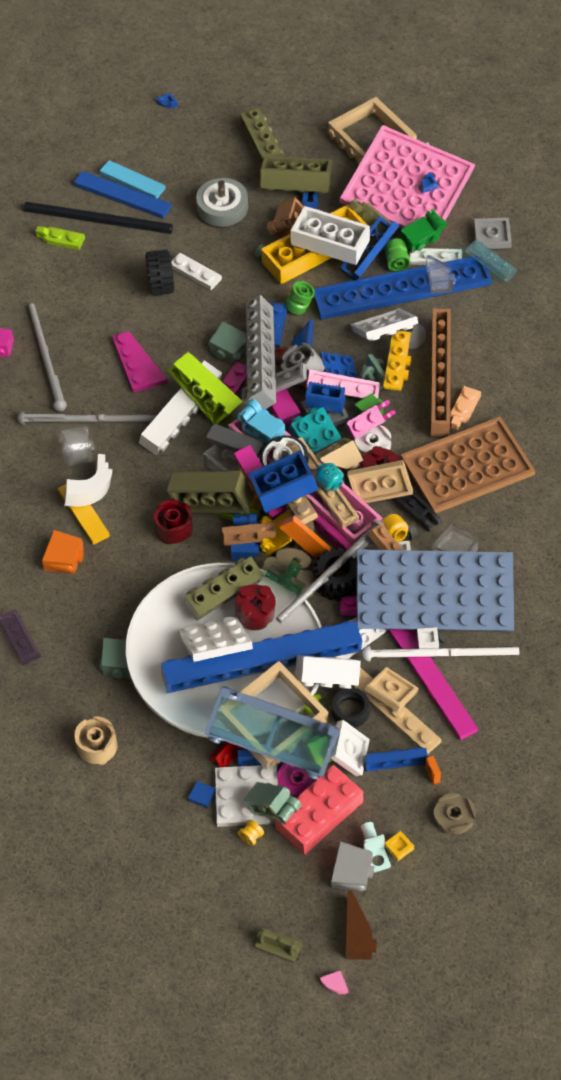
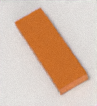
M296 516L289 517L280 522L279 528L316 560H318L320 554L323 555V551H331V547Z

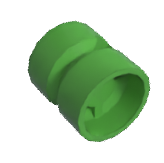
M402 239L389 240L384 245L388 268L393 272L406 270L410 266L406 243Z
M305 281L294 283L285 300L287 310L297 315L305 313L315 294L314 288Z

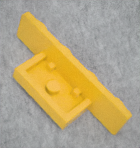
M396 331L395 334H392L383 385L384 389L401 391L404 381H408L409 370H406V368L411 365V356H408L410 332Z

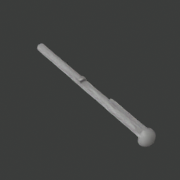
M31 303L28 305V309L54 396L53 408L61 412L66 409L67 403L64 401L58 377L53 371L48 353L49 349L45 343L35 305Z
M22 411L18 414L17 420L21 425H25V422H152L157 415L25 414V411Z
M380 520L372 521V527L276 617V620L282 623L313 592L329 580L328 577L336 572L348 559L352 557L354 560L357 549L364 550L373 542L368 533L381 523L383 524V522Z

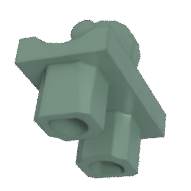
M372 354L367 355V362L362 366V372L360 373L363 380L380 382L379 390L383 388L386 371H383V360L381 358L375 359Z

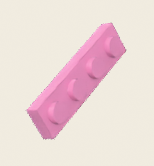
M308 370L305 388H308L310 381L312 383H323V385H337L338 387H345V396L363 399L371 393L378 398L380 382Z

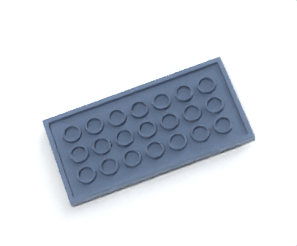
M357 549L356 607L358 629L417 630L437 627V630L514 631L513 552Z

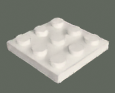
M399 308L350 325L353 332L372 341L379 339V336L383 334H395L396 330L411 329L414 324H418L417 316Z
M227 617L221 621H208L203 625H189L184 629H179L180 637L194 662L253 649L252 641L237 617Z
M262 765L215 768L217 827L246 825L249 819L255 821L258 825L275 824L273 818L253 814L243 799L257 782L271 783L278 786L277 765L270 766L267 770Z

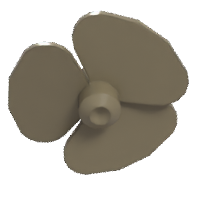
M294 548L281 549L277 552L276 558L268 557L264 561L263 570L285 580L300 593L307 589L314 580V575L311 571L301 570L309 567L311 564L310 556L301 550Z

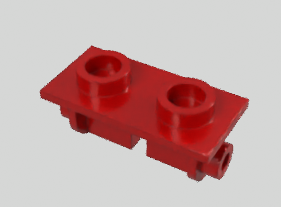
M224 741L223 745L225 747L219 746L211 754L209 760L214 765L218 763L220 768L227 767L237 757L238 750H244V748Z

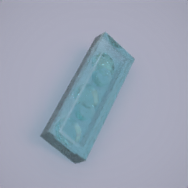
M477 239L465 251L505 282H509L518 271Z

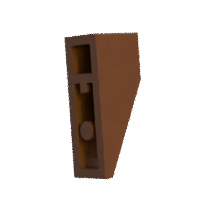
M348 890L346 959L372 960V952L376 953L377 939H372V929L353 892Z

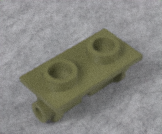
M263 928L257 934L258 940L255 948L295 963L303 943Z

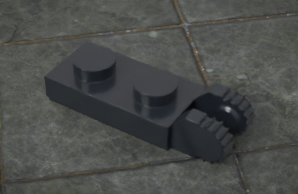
M415 492L412 495L392 498L415 521L420 522L421 526L428 532L433 529V526L426 519L427 516L436 525L442 522L440 516L432 510V507Z

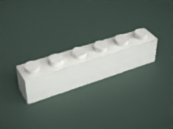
M204 360L202 364L220 380L222 372ZM182 387L140 436L139 444L155 455L160 451L164 452L169 445L168 441L171 438L175 439L180 432L179 428L181 426L185 427L190 420L189 416L192 413L196 414L200 409Z

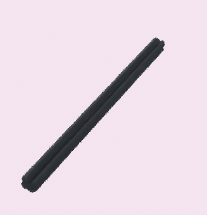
M25 202L24 211L168 234H171L173 230V224L34 202Z

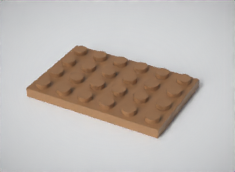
M501 417L401 454L400 457L404 461L407 471L425 501L432 507L435 513L535 475V469Z

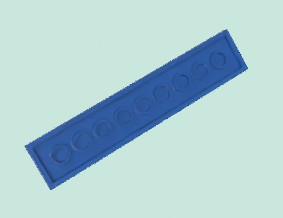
M481 254L315 288L313 297L320 318L323 320L492 285V279Z

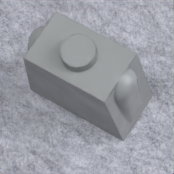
M340 841L331 881L332 888L366 891L368 878H373L375 866H371L373 852Z

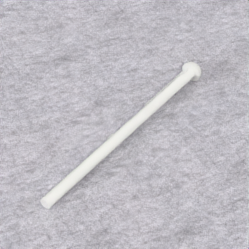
M370 646L364 648L362 655L366 661H371L372 657L519 655V647L371 650Z

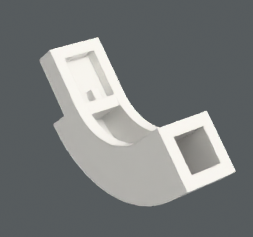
M98 454L96 474L87 480L67 479L64 506H87L105 496L112 476V469H108V462H105V454Z

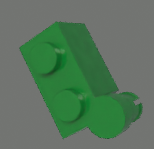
M431 209V212L429 210L425 217L423 216L402 228L400 239L404 240L406 247L411 253L420 251L430 242L434 243L440 238L441 231L447 227V223L443 218L439 217L434 209Z

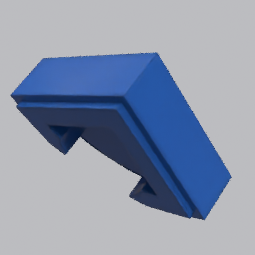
M171 93L156 98V102L162 107H178V102Z
M431 172L427 173L422 180V194L438 189V183Z

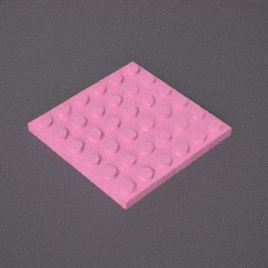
M382 125L343 192L340 203L349 205L355 198L361 203L363 201L369 202L392 223L394 221L398 223V228L400 229L423 216L425 217V214L429 210L431 212V209H434L439 217L446 221L474 170L475 164ZM431 172L438 183V189L422 194V180L427 173Z

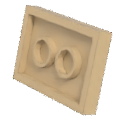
M403 460L348 471V478L353 492L365 503L413 494V488Z

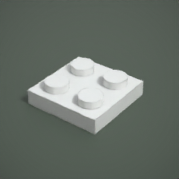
M344 720L338 721L336 727L341 729L330 758L353 775L360 776L363 774L365 755L367 754L370 739Z

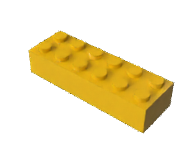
M349 205L330 213L367 225ZM291 234L261 249L262 264L280 284L332 258L291 245Z

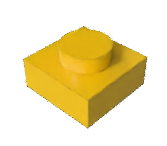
M401 831L384 844V847L397 861L414 850V845Z

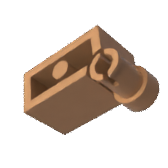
M295 197L279 203L274 220L267 223L268 232L271 235L277 234L280 238L291 234V229L304 206Z

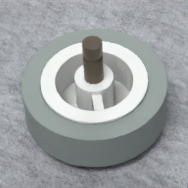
M229 178L213 179L203 184L197 192V212L200 218L210 225L218 227L234 225L241 221L248 212L247 191L236 180Z

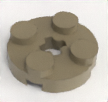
M450 793L438 800L434 808V821L443 833L462 834L472 828L474 824L476 810L470 799L461 797L457 793ZM455 810L456 813L459 812L460 814L458 817H451V811Z

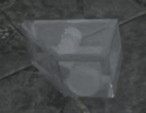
M427 255L426 270L431 294L452 292V285L455 284V274L451 273L450 266L431 255Z

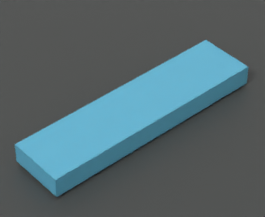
M110 160L100 170V175L155 198H158L165 190L164 184Z

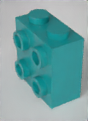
M324 407L311 409L307 412L308 415L303 418L301 416L296 417L291 421L292 423L289 427L293 437H302L313 454L342 439Z

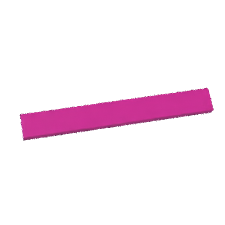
M388 630L399 649H419L418 638L413 630ZM405 657L458 738L462 740L478 732L477 726L431 657Z

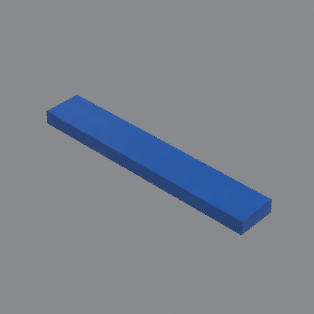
M84 171L74 181L75 187L162 219L171 209V203Z

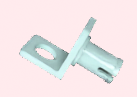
M372 822L364 823L361 825L365 838L363 849L373 852V857L381 856L384 859L382 865L375 866L374 872L390 868L391 864L384 849V835L377 836Z

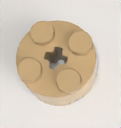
M96 716L87 721L85 719L79 723L74 733L78 755L87 763L104 765L117 751L115 729L112 723L103 717Z

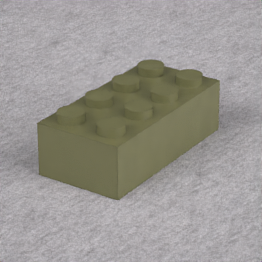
M279 156L264 157L261 167V188L269 191L282 189V191L286 192L298 190L302 193L314 191L319 194L329 192L332 179V160Z
M241 471L175 472L172 474L167 488L170 497L178 500V502L186 503L190 507L192 514L249 513L255 496Z

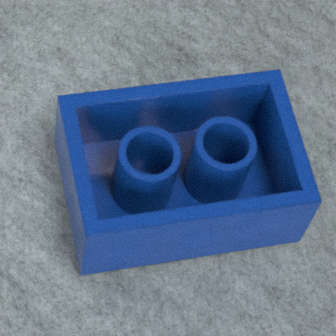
M301 450L248 473L265 513L319 490Z

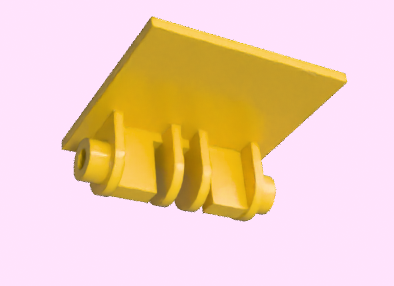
M288 509L274 520H271L268 516H264L260 520V524L274 523L276 528V537L264 538L260 544L262 551L266 552V557H269L292 541V538L279 528L281 521L292 517L291 509Z

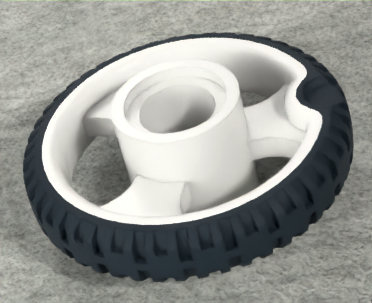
M282 435L281 437L278 436L275 439H271L270 442L268 441L260 453V462L263 466L267 465V456L273 448H276L273 453L275 461L292 454L291 449L286 446L287 443L297 446L302 451L307 464L309 455L306 446L301 440L289 435Z

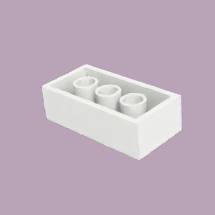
M304 206L291 229V245L354 265L358 263L370 240V226Z

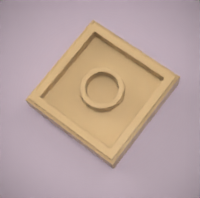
M387 667L371 680L365 688L366 692L397 712L419 690L418 687Z

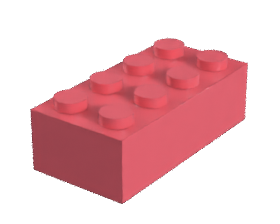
M333 765L324 773L323 778L319 777L318 780L296 798L302 806L297 813L292 814L285 825L278 822L276 818L274 819L275 829L305 855L363 803V790Z

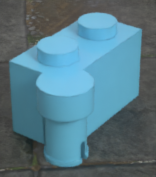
M251 399L246 404V407L237 414L238 420L242 421V430L253 438L265 442V444L268 441L270 442L271 439H275V437L285 435V424L283 421L269 414L266 409H262L261 405L254 399Z

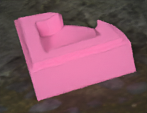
M341 971L320 977V982L324 988L337 994L348 993V988Z

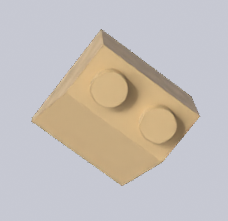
M345 437L314 454L321 462L334 463L338 467L349 468L350 470L360 465L359 462L363 461L354 441Z

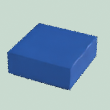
M197 781L188 798L189 802L208 808L216 793V788Z

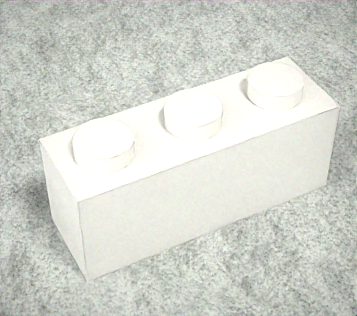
M297 655L295 678L301 681L302 685L313 686L315 682L320 683V686L332 687V684H339L341 688H351V685L359 684L361 661Z

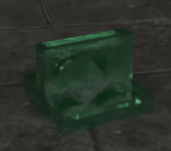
M297 556L291 560L285 572L272 565L265 577L298 595L302 593L306 586L304 582L296 579L303 567L300 564L302 559Z

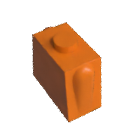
M54 530L42 560L44 571L75 574L78 564L82 563L84 557L82 539Z

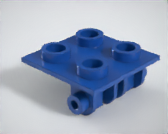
M320 352L325 367L323 372L358 378L353 357Z

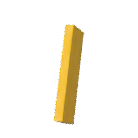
M66 484L58 488V492L64 501ZM91 505L81 507L68 506L93 545L110 537L108 530Z

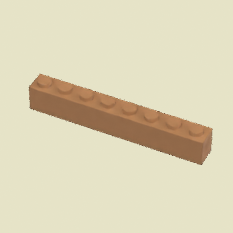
M433 308L431 437H448L450 432L451 309Z

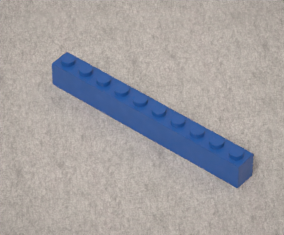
M346 621L335 626H323L312 631L305 630L298 634H286L275 639L267 638L261 642H252L253 649L195 662L190 655L178 660L170 659L161 663V674L168 694L263 673L278 661L285 668L295 666L297 655L332 658L361 651L363 641L356 621Z

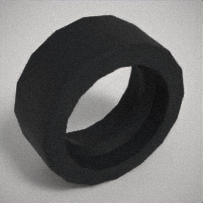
M344 688L333 697L331 703L332 717L336 723L344 720L353 728H356L366 722L370 713L369 698L364 692L356 688ZM345 700H356L362 704L363 709L356 716H347L339 711V705Z

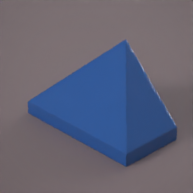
M310 319L292 341V345L300 346L303 345L302 343H308L312 347L313 320Z

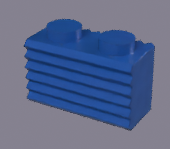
M309 382L306 391V408L313 409L317 407V409L324 407L325 411L343 413L345 387Z

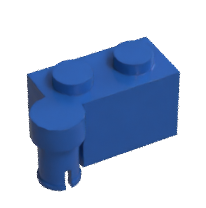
M249 513V515L234 514V526L257 524V513ZM259 544L231 545L232 562H237L242 558L246 560L249 557H252L255 561V556H259Z

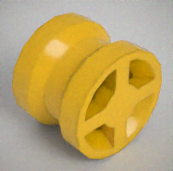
M249 819L246 822L245 828H241L238 831V835L249 846H254L256 839L262 837L264 831L260 825Z

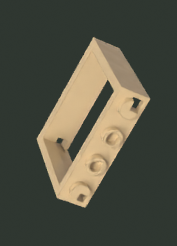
M377 97L328 122L327 132L330 138L334 139L339 147L348 153L351 159L357 161L358 165H360L366 153L342 129L372 113L388 128L417 139V135Z
M280 661L241 691L255 697L280 677L316 715L313 717L314 719L327 723L329 712ZM230 699L219 708L220 711L217 716L232 734L247 739L258 751L274 757L280 752L291 754L297 748V744L301 741H307L315 730L303 725L272 752L268 753L233 716L245 703ZM248 750L266 770L270 766L278 765L281 762Z

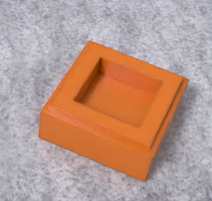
M434 756L428 757L425 769L432 784L439 783L441 779L440 769Z

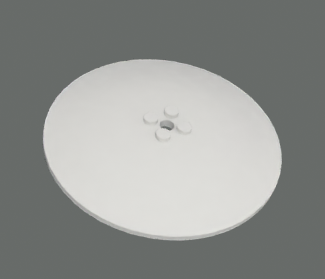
M235 563L199 565L180 571L165 579L142 600L131 619L127 633V667L135 689L152 711L169 724L182 731L204 738L209 737L204 734L221 687L225 686L241 692L263 673L167 694L161 674V663L170 659H182L190 655L180 637L179 629H184L189 625H203L208 621L217 622L227 617L235 618L236 597L196 621L184 603L187 596L186 593L195 587L199 589L203 586L202 583L211 577L215 579L225 568L230 570L235 566ZM260 569L264 577L258 584L271 588L276 599L274 619L266 628L262 630H249L242 624L253 643L261 642L267 638L275 639L286 634L293 635L305 630L312 631L322 627L315 611L307 600L295 609L282 623H279L276 617L301 593L280 577ZM296 665L286 667V669L295 677ZM280 677L255 696L300 713L306 706ZM314 682L313 686H303L314 696L320 683ZM225 697L222 706L230 699ZM245 704L233 714L235 719L252 737L272 731L277 718L276 714ZM281 717L277 728L283 726L290 720ZM217 718L214 728L231 733Z

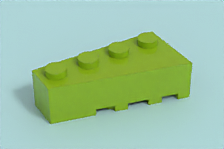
M189 352L167 370L213 424L220 423L243 402Z

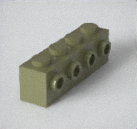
M259 108L240 113L241 126L261 167L265 156L284 157L282 148L278 147L276 136L273 137L271 126L267 125L265 114H262Z
M252 557L246 560L242 558L230 570L225 568L215 579L211 577L202 583L203 586L199 589L195 587L186 593L187 596L184 603L196 621L237 597L241 587L261 582L264 574Z

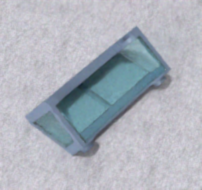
M223 686L220 689L204 735L209 736L208 740L219 744L221 740L298 767L307 772L306 776L318 780L319 776L322 778L324 776L341 728Z

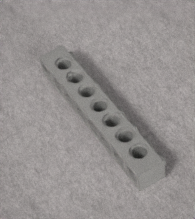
M258 295L246 303L247 394L249 401L254 399L261 405L262 409H267L276 403L273 307L261 295Z

